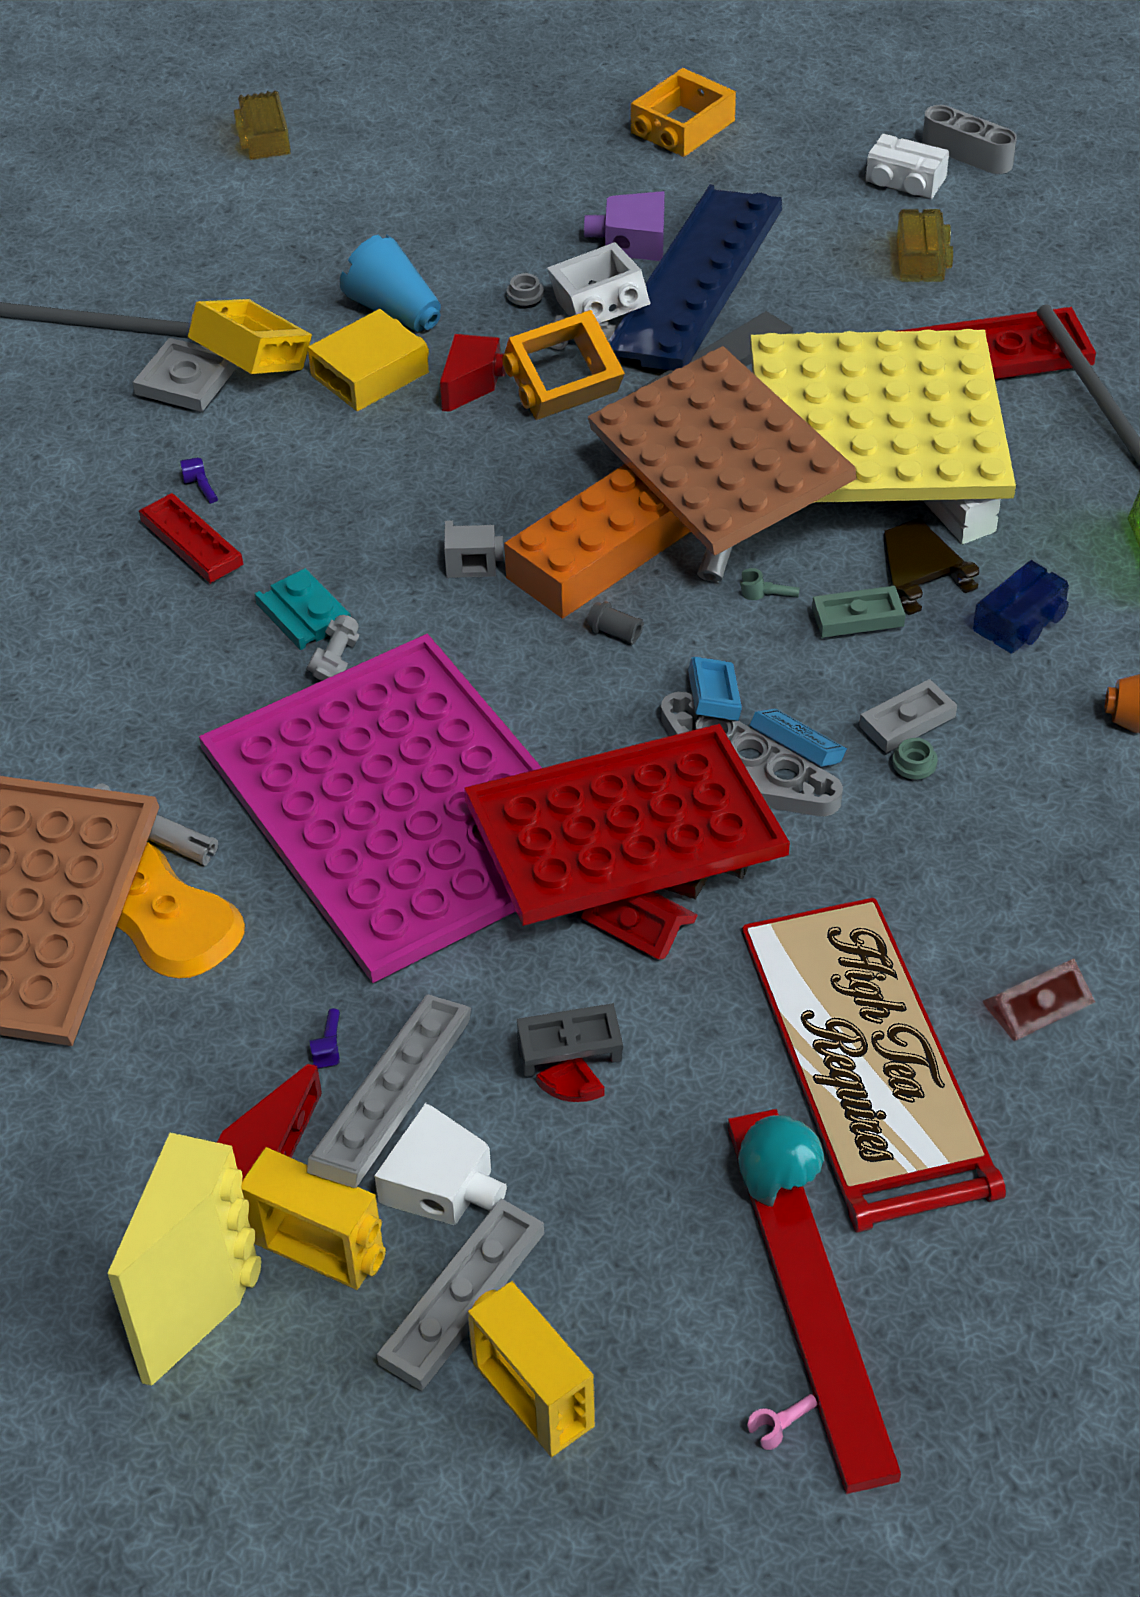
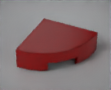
M582 1058L563 1060L536 1075L537 1085L547 1094L560 1100L587 1102L605 1096L603 1084Z

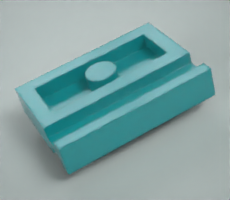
M306 568L270 585L271 590L264 594L261 591L254 593L256 604L299 650L306 648L305 644L313 640L318 642L330 636L325 631L331 620H335L337 616L348 615L351 617L350 613Z

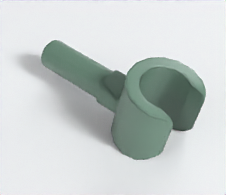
M749 568L742 571L743 582H741V590L744 598L748 600H759L765 594L797 598L799 596L800 587L764 582L763 574L759 569Z

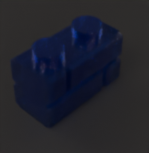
M1033 560L1027 562L976 604L973 623L974 632L989 641H994V644L1009 653H1014L1025 643L1032 645L1039 638L1043 628L1048 623H1058L1066 614L1069 607V602L1066 601L1069 589L1067 580L1053 572L1049 574L1045 567Z

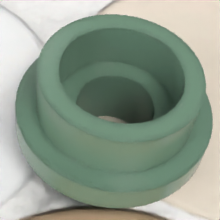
M921 738L904 740L894 751L892 760L894 769L900 775L909 779L929 777L935 772L938 762L933 746Z

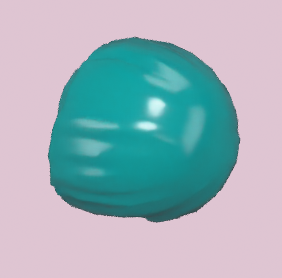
M773 1115L757 1121L744 1136L738 1155L740 1172L749 1194L754 1199H757L758 1202L767 1206H773L780 1188L791 1190L794 1186H805L808 1181H813L816 1174L821 1172L822 1164L825 1162L822 1145L815 1132L803 1122L794 1120L787 1115Z

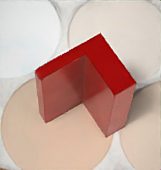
M653 891L585 909L581 918L659 960L664 959L668 955L680 926L694 924L698 915Z

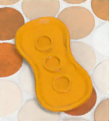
M146 843L116 927L120 928L132 939L142 960L153 971L178 979L200 975L222 962L239 945L245 933L243 916L232 903L222 897L188 886L181 881L172 870L162 851L151 843Z

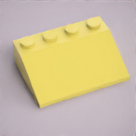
M169 1133L107 1273L143 1384L153 1385L240 1305L247 1287L253 1288L257 1283L261 1270V1257L256 1255L254 1246L255 1230L250 1228L248 1220L249 1202L244 1199L242 1193V1171L237 1169L233 1148L230 1145Z

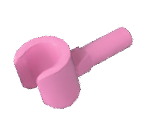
M809 1394L777 1414L766 1408L759 1409L749 1417V1433L755 1432L762 1425L774 1427L771 1433L765 1435L760 1440L763 1449H774L782 1441V1430L817 1407L818 1402L812 1394Z

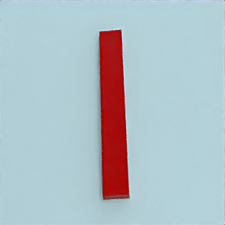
M777 1109L728 1119V1131L737 1159L741 1149V1142L749 1128L765 1117L779 1115ZM794 1186L791 1190L780 1188L773 1206H767L758 1202L757 1199H754L749 1194L813 1394L818 1402V1409L846 1494L900 1482L901 1471L804 1187Z

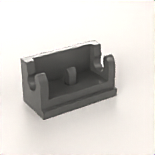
M614 1003L517 1019V1042L519 1055L523 1060L524 1077L535 1075L534 1065L610 1053L611 1063L622 1061L623 1042Z

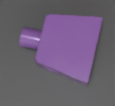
M664 192L608 197L606 215H585L584 237H605V246L616 242L630 258L660 261L663 257Z

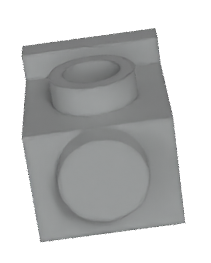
M453 520L445 521L444 550L447 578L496 576V561H504L503 536H495L494 525L454 526Z

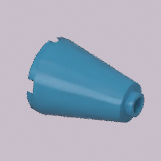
M379 235L372 236L361 243L351 254L348 261L352 266L348 274L342 271L340 276V289L349 299L374 311L381 309L393 319H397L402 325L417 332H421L424 329L429 330L438 323L441 316L440 302L399 244L391 236L386 235V238H382Z

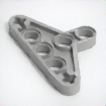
M678 691L670 693L663 699L661 704V722L669 736L692 731L693 723L696 724V729L716 724L722 726L769 808L814 816H829L837 812L841 807L843 786L841 781L834 775L740 721L695 714L693 696L690 693ZM752 748L758 750L761 756L748 759L742 757L739 752L743 749ZM780 769H790L797 773V776L786 780L778 778L774 773Z

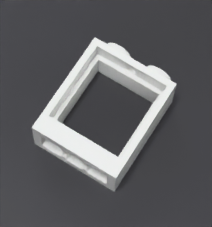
M616 242L547 268L556 300L569 317L592 310L598 323H602L650 304L641 269ZM612 304H615L616 309L614 311H609V307Z

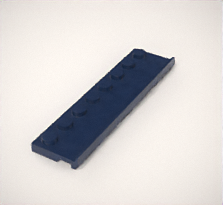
M710 184L645 284L650 304L626 313L608 342L619 363L623 358L641 360V366L672 371L690 363L781 213L782 197L768 196L765 193L749 194L715 190L714 185Z

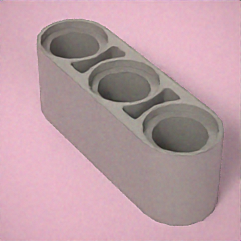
M934 105L926 109L922 144L949 150L950 158L990 173L1003 174L1013 168L1017 140L1014 131L949 106Z

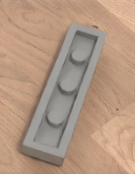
M501 1198L377 1353L378 1364L415 1388L423 1391L469 1332L468 1310L472 1308L475 1301L481 1295L490 1290H499L507 1283L544 1235V1222Z

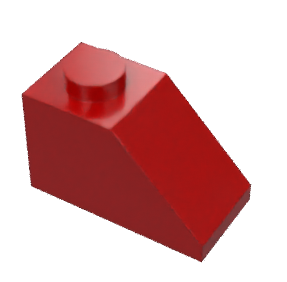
M454 335L440 380L442 411L450 412L495 390L498 376L504 377L506 372L502 362L504 354L500 353L499 337Z

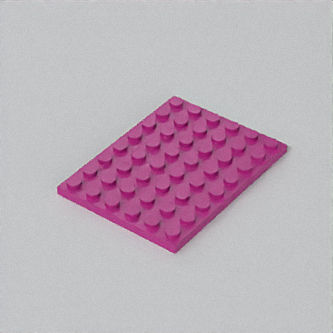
M428 633L199 736L203 752L372 983L516 912L465 802L464 787L542 767Z

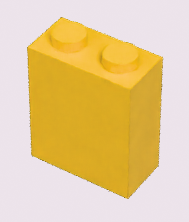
M381 309L308 346L311 376L357 412L429 373V349L427 343Z

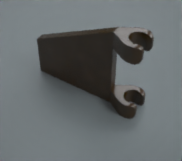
M920 518L885 530L884 537L892 586L896 587L903 609L907 615L922 610V606L916 600L923 595L922 589L918 585L948 573L951 574L955 584L963 593L978 589V583L973 580V577L979 575V567L974 562L964 561Z

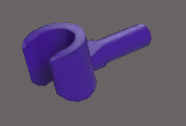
M191 458L181 460L180 464L184 483L197 482L198 487H200L210 504L217 502L218 497L208 483L202 459Z
M335 1008L328 1011L324 1038L309 1040L313 1065H316L318 1068L335 1066L340 1063L337 1045V1027L340 1012Z

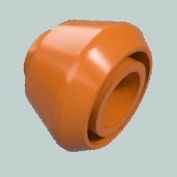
M1140 674L1118 679L1115 687L1107 688L1105 697V713L1112 714V721L1134 733H1140Z

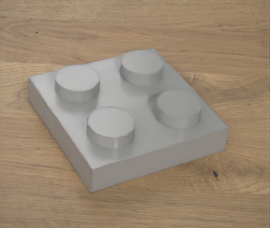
M169 338L133 381L134 392L136 395L203 412L238 366L204 346Z

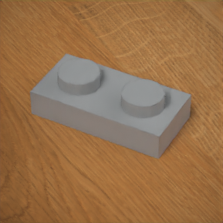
M929 679L860 714L859 727L887 753L899 747L904 740L916 738L955 718L957 704Z

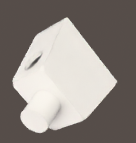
M426 1103L375 1174L379 1203L451 1225L457 1224L470 1203L491 1211L501 1198L504 1199L507 1185L489 1177L491 1172L489 1146L470 1131Z

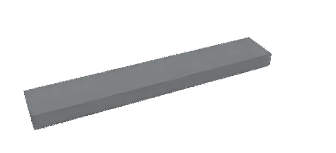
M426 994L309 1156L307 1173L357 1188L468 1025L471 1014L470 1007Z

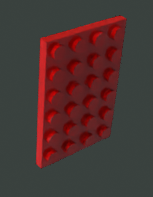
M720 724L464 787L465 802L523 926L789 855L790 841Z

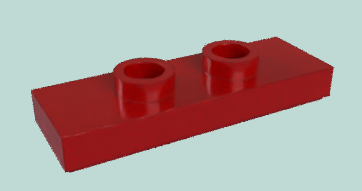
M173 493L139 510L141 522L209 583L244 565L242 554Z

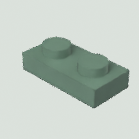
M895 586L813 596L812 610L822 638L904 627L906 614Z

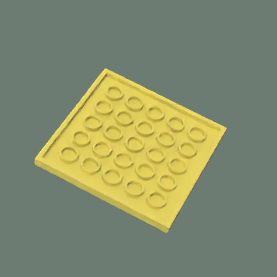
M962 329L901 332L887 330L883 332L847 331L843 333L807 332L804 334L767 333L751 335L750 351L753 374L855 466L856 480L815 502L1014 498L1016 484L985 330Z

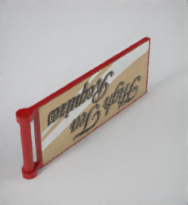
M868 898L743 925V937L843 1193L855 1232L871 1230L873 1223L986 1198L988 1202L1005 1199L1006 1188L1002 1174L991 1160L875 898ZM974 1169L977 1170L979 1178L872 1203H868L863 1197L865 1194Z

